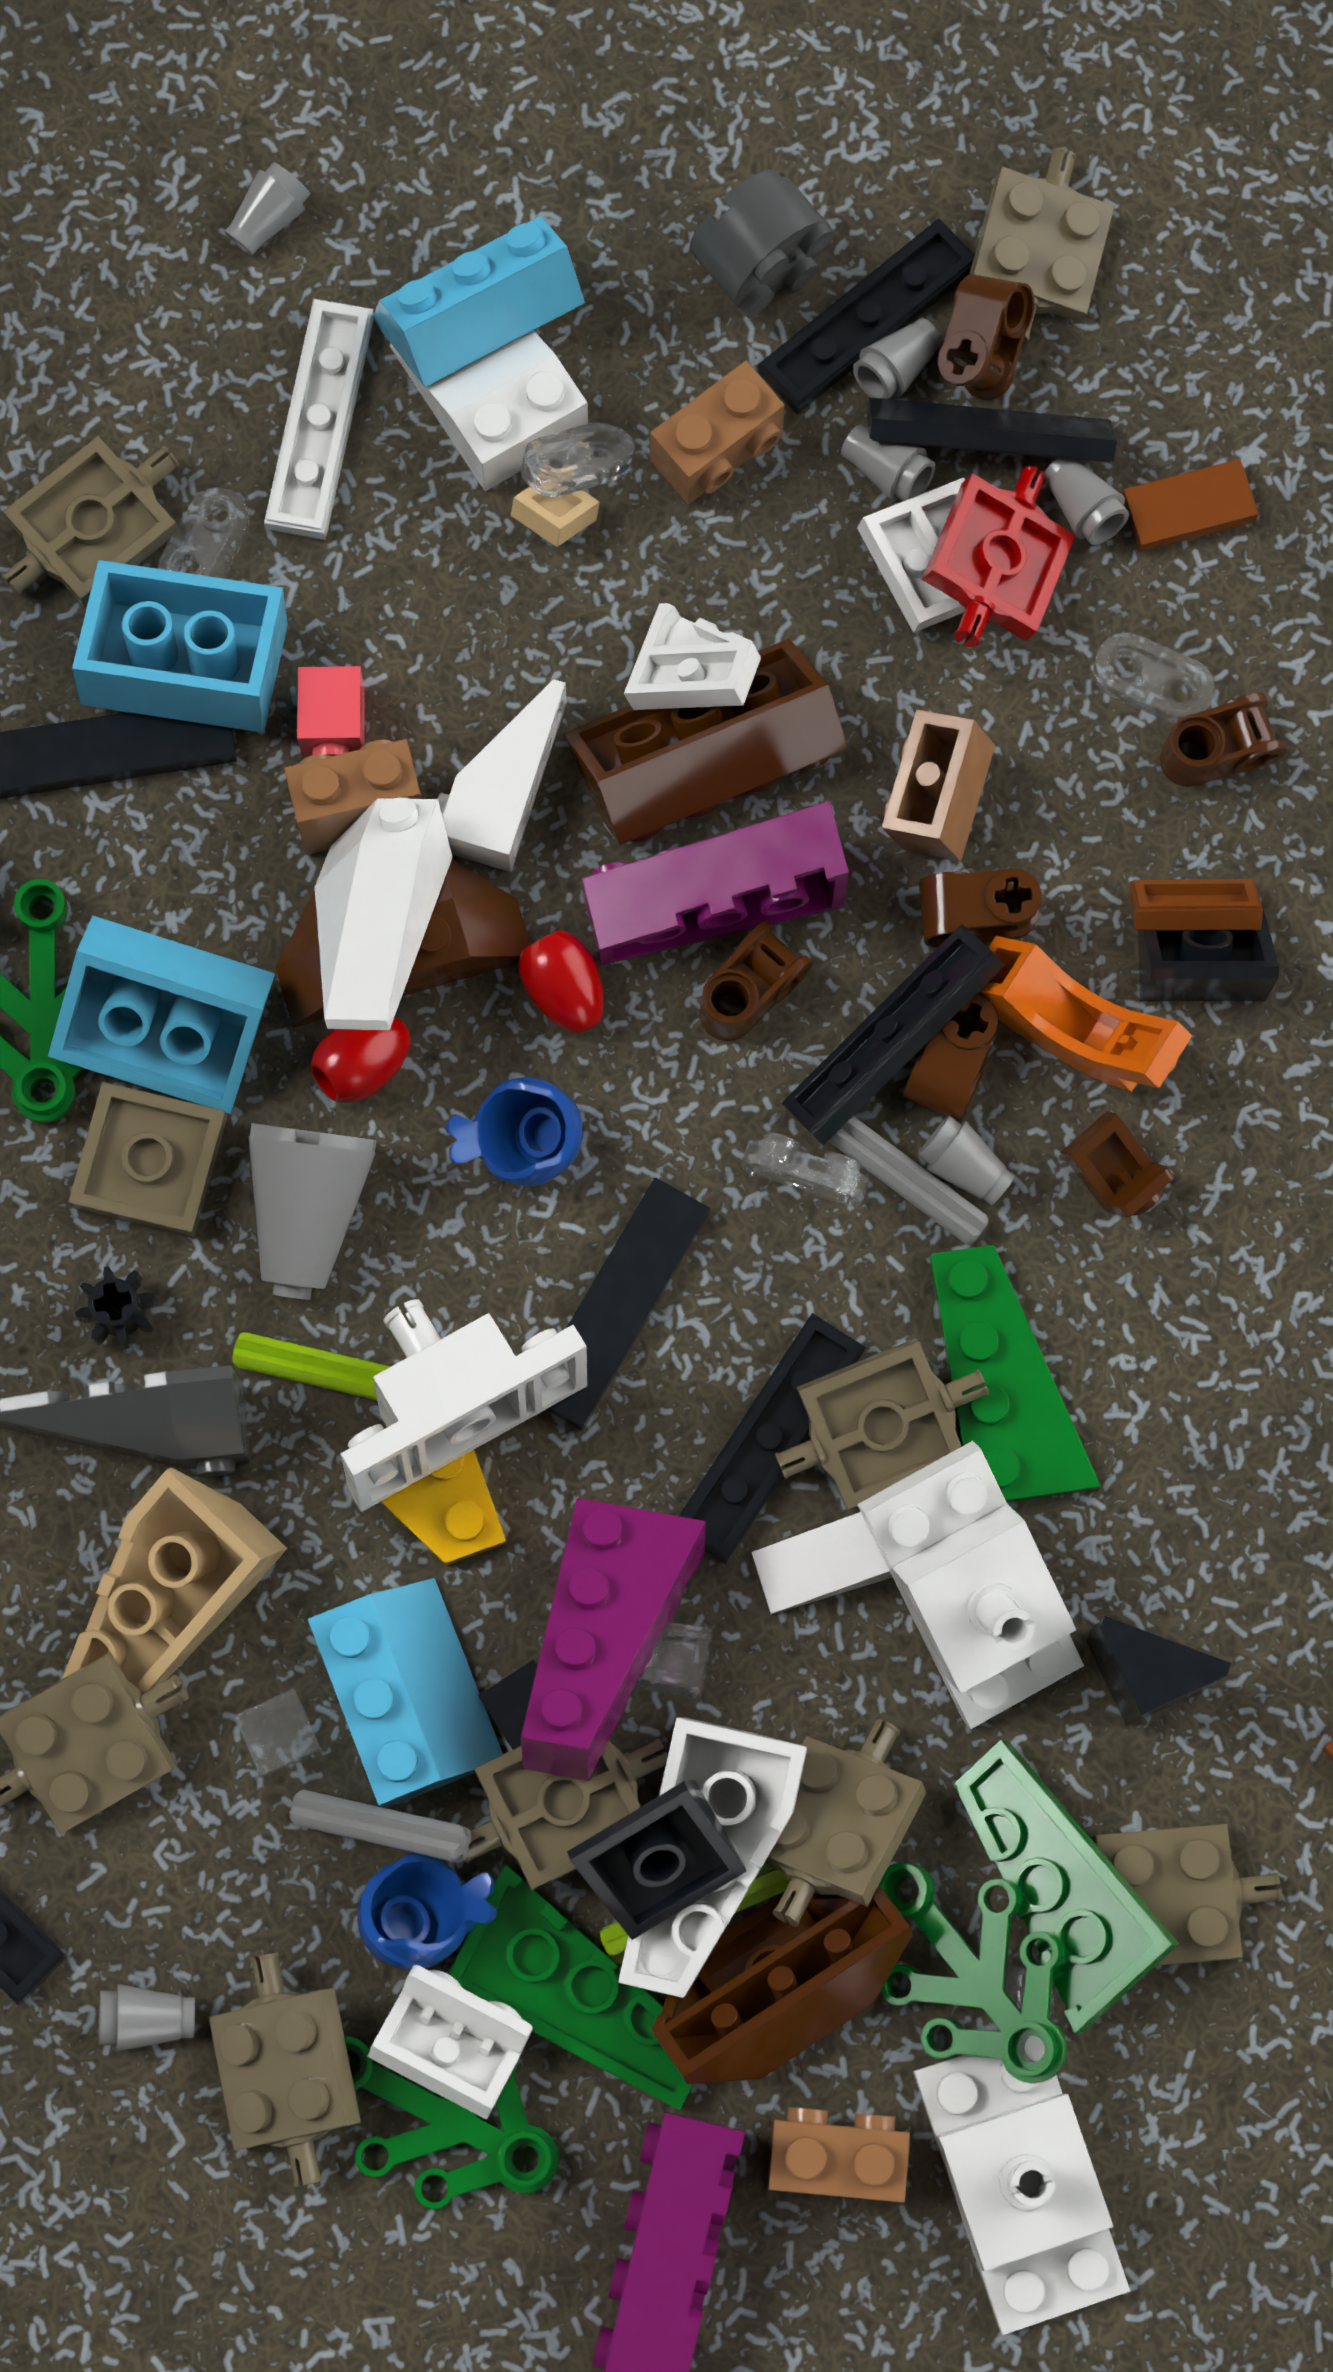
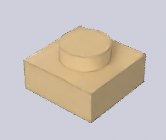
M553 470L514 497L511 516L555 547H559L596 521L600 502Z

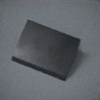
M1264 909L1261 930H1138L1140 1001H1266L1278 980L1279 964Z
M1104 1616L1090 1630L1087 1644L1126 1726L1212 1687L1228 1675L1231 1663L1107 1616Z
M695 1780L683 1781L567 1851L570 1861L631 1940L747 1872L743 1861Z

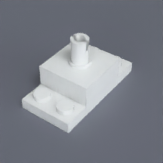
M413 1299L404 1303L408 1311L406 1317L413 1328L409 1326L399 1307L389 1312L383 1322L388 1329L390 1328L407 1358L373 1376L380 1416L387 1428L384 1429L381 1424L361 1431L348 1442L349 1449L340 1453L348 1490L360 1511H365L587 1387V1346L575 1326L571 1325L558 1333L554 1328L544 1330L530 1338L522 1346V1353L515 1356L490 1313L441 1339L419 1299Z
M973 1441L967 1443L857 1504L961 1717L970 1729L1084 1666L1070 1637V1633L1076 1630L1075 1625L1026 1522L1007 1504L981 1448Z
M1032 2035L1025 2043V2053L1029 2059L1037 2062L1043 2057L1045 2047L1039 2037ZM959 2055L913 2071L1001 2335L1130 2292L1109 2230L1114 2226L1069 2095L1062 2093L1057 2076L1055 2075L1053 2078L1041 2083H1025L1010 2075L1001 2059L971 2055Z

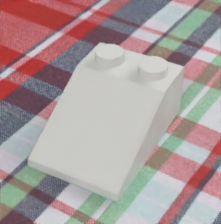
M534 330L427 387L422 385L390 343V348L484 491L491 489L589 431L587 401L555 353Z

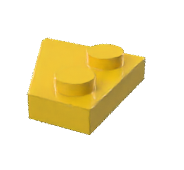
M474 1450L381 1501L387 1510L419 1538L446 1566L507 1544Z

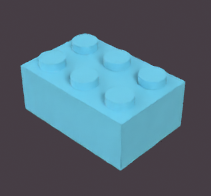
M98 560L72 667L80 704L264 733L288 627L283 587Z

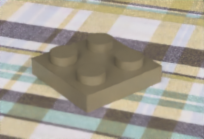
M102 1082L69 1197V1205L74 1209L195 1237L228 1118L226 1112Z

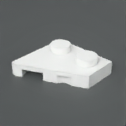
M965 478L862 518L857 527L913 633L965 612V607L957 600L922 580L957 493Z
M659 603L624 695L633 710L742 706L745 703L761 656L751 640L733 632L723 633L719 631L715 624L702 618L693 623L682 618L675 606L668 603Z

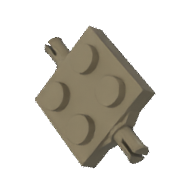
M1055 148L1052 150L1046 179L1034 178L1002 166L995 176L970 274L1028 284L1034 294L1035 308L1033 319L1035 314L1053 313L1077 321H1082L1086 316L1115 207L1112 204L1080 194L1068 186L1077 156L1069 150L1064 157L1065 148ZM1033 319L1028 330L1025 333L1022 345L1027 344L1029 342V334L1033 323Z
M99 436L94 438L3 511L7 522L23 538L29 551L27 556L7 572L1 574L3 580L19 596L23 590L46 573L49 577L63 583L85 608L88 605L98 560L137 566L179 532L177 523L157 502L152 489L153 486L173 470L180 467L174 455L169 453L165 446H162L156 453L135 468L132 464L118 458Z
M914 1338L796 1387L809 1417V1436L811 1440L780 1453H775L784 1478L787 1479L791 1475L821 1463L826 1472L834 1479L846 1509L857 1506L862 1501L962 1447L955 1431L954 1408L989 1395L980 1370L978 1369L974 1373L944 1385L931 1371L919 1340Z
M108 1652L1 1714L0 1734L12 1753L15 1768L0 1776V1790L10 1786V1788L0 1793V1808L23 1793L30 1791L34 1797L41 1801L61 1835L172 1771L177 1763L161 1738L157 1716L189 1699L185 1687L164 1699L161 1698L177 1689L182 1684V1681L178 1676L173 1675L170 1679L143 1694L140 1689L126 1679L112 1653Z
M876 1719L860 1751L841 1750L811 1737H805L802 1746L808 1748L794 1813L764 1862L765 1865L781 1871L790 1880L777 1907L773 1910L774 1916L786 1924L789 1922L791 1926L795 1927L799 1926L800 1919L814 1893L840 1895L866 1907L871 1901L927 1793L922 1781L894 1771L884 1764L896 1738L900 1735L898 1728L891 1723L886 1722L885 1724L882 1719Z
M659 1738L655 1739L656 1741L623 1756V1753L609 1741L588 1781L523 1769L521 1746L476 1767L475 1773L489 1800L491 1821L471 1830L472 1840L470 1844L482 1838L485 1840L469 1848L465 1861L469 1863L471 1860L503 1845L504 1849L518 1861L531 1891L577 1870L570 1861L567 1851L641 1807L638 1802L636 1780L665 1766L668 1754L665 1752L644 1763L641 1761L663 1751L664 1746Z
M1227 1824L1103 1834L1093 1837V1842L1179 1943L1156 1966L1243 1958L1239 1928L1242 1904L1271 1901L1281 1902V1889L1255 1891L1254 1889L1280 1885L1278 1873L1239 1877V1873L1231 1860Z
M277 1952L250 1958L259 1998L251 2000L239 2010L210 2016L209 2021L234 2151L263 2144L280 2148L287 2146L294 2179L293 2185L298 2187L322 2181L313 2140L322 2138L332 2129L361 2123L335 1988L306 1994L292 1991L285 1992L278 1960L279 1954Z

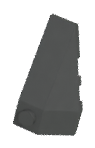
M231 1365L144 1375L145 1388L134 1390L132 1385L115 1384L110 1381L89 1384V1388L82 1390L81 1399L69 1400V1393L63 1391H44L0 1399V1428L180 1468H196L197 1477L204 1478L235 1474V1464L250 1462L244 1385Z

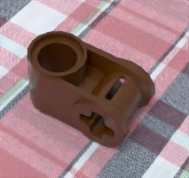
M974 274L966 276L961 281L955 293L953 313L938 357L939 370L945 380L957 386H965L971 395L981 400H994L1002 396L1009 389L1014 379L1015 367L1025 333L1033 319L1035 302L1032 288L1026 283ZM957 357L964 361V367L955 363L954 358ZM989 364L998 368L999 373L996 374L993 371L989 370Z
M1262 692L1243 695L1221 706L1193 715H1187L1178 720L1172 728L1159 758L1161 769L1165 776L1177 785L1185 787L1197 786L1233 773H1246L1270 765L1282 758L1287 753V748L1284 741L1276 740L1264 710L1268 706L1266 695ZM1190 742L1198 745L1205 753L1206 758L1203 760L1189 759L1183 755L1179 749V744Z
M1009 868L971 873L960 871L941 872L928 875L918 882L924 943L932 948H938L961 924L981 942L993 941L996 936L1009 939L1025 937L1034 929L1039 919L1042 897L1039 882L1032 874L1022 869ZM1016 895V901L1018 905H1021V911L1009 913L1007 904L1003 903L1004 896Z
M767 920L758 924L742 940L731 957L709 977L703 987L699 1013L701 1024L706 1032L717 1040L732 1041L740 1039L747 1034L775 1004L780 1003L793 991L812 968L813 961L807 955L799 958L772 934L774 926ZM721 996H734L741 1000L745 1010L739 1015L725 1016L717 1012L712 1003Z
M976 994L929 1040L927 1047H923L903 1092V1098L946 1117L950 1115L961 1123L981 1079L982 1067L991 1050L998 1025L997 1012L989 1000ZM967 1016H972L978 1019V1031H973L969 1039L961 1038L957 1035L959 1030L958 1023L963 1024Z

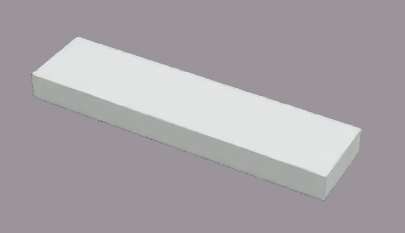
M313 299L264 521L266 530L326 540L373 325V309Z

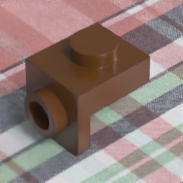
M1106 1111L1061 1151V1154L1103 1209L1127 1218L1132 1215L1142 1214L1152 1208L1162 1197L1161 1190L1174 1178L1167 1166L1152 1162L1118 1114Z

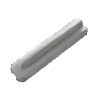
M853 1116L828 1141L965 1244L971 1245L987 1227L989 1219L985 1213Z
M301 1790L295 1794L293 1806L289 1812L290 1819L295 1825L456 1863L466 1859L472 1840L471 1831L467 1827L308 1790Z

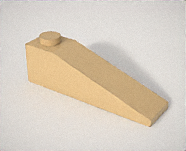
M172 1467L166 1469L124 1521L118 1536L121 1542L109 1572L104 1573L96 1591L99 1594L85 1632L79 1634L62 1679L106 1653L111 1652L126 1679L140 1689L143 1694L165 1682L250 1593L287 1550V1547L242 1504Z

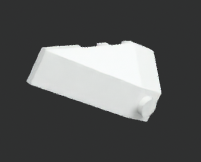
M377 798L329 849L315 885L324 1018L327 1029L390 1030L453 858L438 799Z
M676 1717L660 1795L683 1781L695 1780L743 1861L747 1872L637 1938L631 1940L628 1936L618 1983L681 1998L687 1995L794 1813L808 1747L686 1717Z

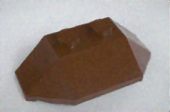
M451 860L402 997L519 963L521 951L531 944L517 898ZM315 890L276 966L293 1028L325 1019Z
M879 1885L867 1907L840 1895L814 1893L797 1927L791 1926L789 1922L787 1924L782 1922L773 1914V1910L777 1907L784 1894L783 1892L722 1933L687 1995L681 1998L667 1994L662 2013L657 2015L651 2029L687 2084L762 2079L873 2005L913 1935L910 1925Z

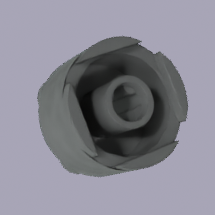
M767 169L755 174L725 196L722 200L728 205L729 209L717 222L708 214L696 229L689 247L690 252L696 257L700 265L735 306L741 309L748 318L761 313L772 302L775 293L785 285L792 291H797L811 281L819 270V265L814 259L830 243L835 234L830 225L795 184L782 171L779 175L775 169Z

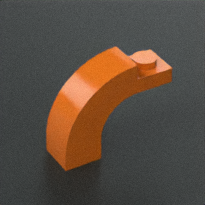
M996 936L989 946V949L995 953L1005 966L977 994L992 1003L997 1012L998 1019L1011 1030L1094 1079L1130 1092L1133 1091L1137 1083L1160 1088L1167 1075L1176 1066L1179 1056L1192 1037L1178 1021L1132 1011L1096 995L1066 974L1036 944Z

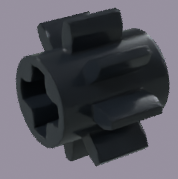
M107 1266L104 1267L103 1271L104 1280L95 1286L88 1283L80 1285L89 1298V1307L80 1308L75 1314L80 1322H98L91 1335L96 1344L100 1345L110 1334L117 1336L122 1346L128 1349L131 1342L129 1334H132L138 1328L144 1332L151 1333L153 1331V1327L144 1317V1309L154 1307L158 1304V1300L154 1293L146 1292L137 1295L136 1291L142 1282L139 1272L134 1270L124 1281L116 1278L110 1267ZM120 1294L128 1305L122 1307L123 1318L112 1320L104 1310L111 1307V1297Z

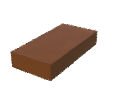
M1241 459L1123 489L1122 493L1125 497L1124 507L1129 511L1128 520L1139 553L1254 523L1259 515Z
M1179 879L1130 881L1129 905L1135 930H1261L1263 909L1255 880Z

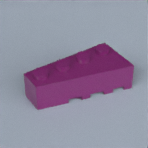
M830 801L694 844L668 849L655 856L630 864L614 862L602 865L592 871V876L582 878V889L600 965L602 966L753 930L765 920L774 925L841 909L844 907L849 871Z
M576 1499L521 1735L523 1769L585 1781L590 1779L626 1709V1701L638 1678H642L652 1658V1651L667 1622L670 1623L691 1575H695L705 1556L706 1521L587 1499Z
M664 2111L661 2125L648 2122L639 2162L652 2165L646 2192L632 2190L623 2230L636 2233L630 2260L619 2257L616 2259L608 2298L620 2301L615 2327L601 2326L592 2367L603 2369L604 2372L690 2371L703 2315L704 2298L708 2293L716 2260L719 2232L721 2226H723L731 2196L736 2157L740 2156L745 2136L743 2130Z

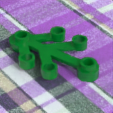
M34 879L22 885L14 899L15 912L22 925L29 930L30 1000L0 972V1008L30 1035V1061L1 1037L0 1031V1069L13 1080L11 1096L17 1110L28 1120L37 1123H49L62 1118L71 1109L76 1096L74 1079L85 1068L48 1057L66 992L65 988L56 997V929L65 922L68 914V905L62 891L55 883L46 879ZM40 901H49L54 904V911L51 916L42 920L34 918L32 916L34 905ZM43 1082L55 1085V1095L51 1100L47 1102L34 1100L33 1091L37 1085Z
M896 1863L888 1866L879 1886L903 1917H911L959 1978L921 1974L913 1966L895 1965L880 1991L883 1998L896 2006L911 2005L917 2001L983 2008L1000 2029V2031L963 2029L962 2025L955 2019L948 2017L935 2018L927 2022L921 2032V2044L925 2052L937 2059L952 2058L958 2054L1001 2059L1008 2073L1025 2083H1041L1053 2078L1063 2067L1067 2055L1065 2036L1060 2027L1049 2019L1053 1970L1058 1968L1064 1959V1946L1060 1938L1048 1931H1035L1028 1934L1022 1940L1019 1954L1022 1963L1027 1967L1021 2011L1005 1991L1011 1918L1019 1912L1022 1905V1894L1019 1887L1007 1879H991L985 1882L979 1889L977 1901L983 1917L980 1955L978 1957L933 1900L935 1889L930 1874L923 1867L912 1863ZM909 1877L913 1878L919 1887V1894L911 1903L906 1902L900 1893L902 1882ZM998 1886L1007 1890L1010 1899L1009 1905L1002 1912L996 1911L990 1902L991 1893ZM1039 1939L1046 1940L1052 1949L1051 1958L1044 1965L1037 1963L1032 1955L1033 1945ZM900 1972L905 1973L911 1981V1990L904 1998L897 1996L892 1988V1981ZM941 2025L946 2026L953 2036L952 2045L946 2051L940 2050L934 2042L935 2030ZM1032 2035L1039 2037L1045 2047L1043 2057L1037 2062L1029 2059L1025 2053V2043Z
M344 2037L347 2051L355 2052L361 2060L359 2072L352 2077L354 2090L362 2087L430 2123V2125L387 2139L382 2136L364 2139L358 2145L355 2152V2162L361 2173L368 2177H381L389 2173L395 2164L465 2142L490 2156L449 2172L442 2168L438 2169V2167L423 2171L417 2177L414 2185L416 2199L422 2206L428 2209H440L449 2204L454 2196L497 2182H501L509 2190L517 2193H532L544 2188L553 2179L559 2164L558 2148L548 2132L540 2127L529 2125L515 2080L518 2062L496 2102L502 2130L481 2120L475 2113L444 2097L442 2099L376 2064L374 2060L368 2057L370 2047L364 2041L355 2037ZM373 2143L383 2145L388 2152V2162L380 2170L368 2168L363 2161L364 2150ZM529 2145L537 2151L539 2160L534 2170L522 2172L514 2166L512 2157L514 2151L519 2146ZM430 2175L441 2176L447 2183L448 2191L441 2201L432 2202L423 2195L422 2184Z

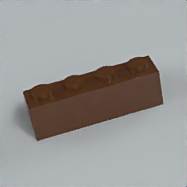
M789 638L758 651L761 660L745 703L742 706L633 710L631 705L564 733L568 746L598 811L619 845L629 841L649 839L666 825L685 817L705 815L714 810L718 803L742 793H754L764 790L779 777L798 769L818 767L827 762L831 755L848 749L829 684Z

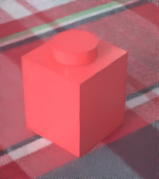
M298 667L297 740L302 758L317 754L335 756L359 750L364 745L365 685L361 667Z

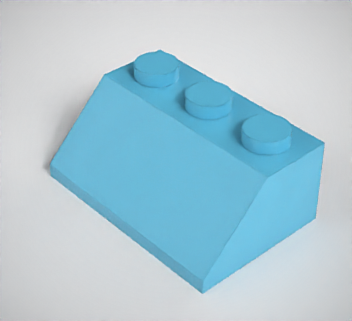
M539 216L528 223L513 227L507 234L474 251L460 255L453 262L427 276L408 282L400 290L379 300L373 317L381 332L422 385L427 387L584 304L585 300L566 244L543 217Z
M92 915L75 955L48 1057L231 1114L275 973Z
M435 1578L369 1594L308 1619L380 1807L390 1808L475 1773L476 1767L503 1755L485 1706L478 1697L480 1693Z

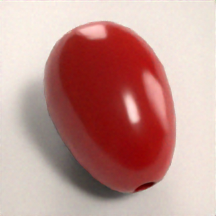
M557 930L521 951L519 973L525 991L549 1020L560 1028L572 1033L586 1032L600 1022L604 1011L603 985L595 960L581 940L569 932Z
M396 1017L393 1019L390 1030L334 1029L319 1043L313 1053L311 1060L313 1077L322 1091L333 1101L354 1103L364 1100L381 1090L401 1068L411 1045L410 1032L406 1025Z

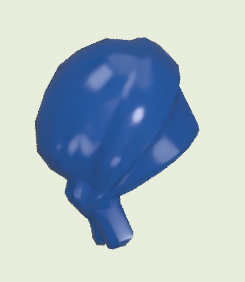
M522 1077L502 1082L491 1091L481 1104L473 1121L454 1114L445 1124L446 1132L457 1140L449 1148V1159L452 1163H465L478 1157L484 1162L490 1173L503 1181L521 1186L542 1185L564 1173L577 1158L583 1139L581 1115L573 1099L550 1082L534 1077Z
M417 1853L403 1856L397 1862L384 1866L368 1881L358 1902L357 1921L360 1937L365 1947L384 1964L402 1970H411L413 1965H419L427 1969L443 1962L461 1945L466 1934L474 1929L475 1923H490L496 1918V1909L486 1901L494 1892V1880L486 1872L476 1875L463 1885L456 1871L438 1858Z

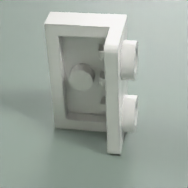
M413 1965L401 1994L371 2046L368 2057L487 2120L524 2050L533 2027L528 2022L522 2020L520 2015L510 2006L498 2001L488 2002L463 1989L460 1983L451 1975L439 1970H427L419 1965Z

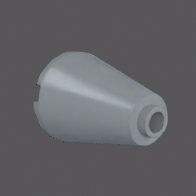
M251 1123L250 1136L248 1137L261 1280L274 1283L272 1295L311 1300L312 1288H326L376 1155V1140Z

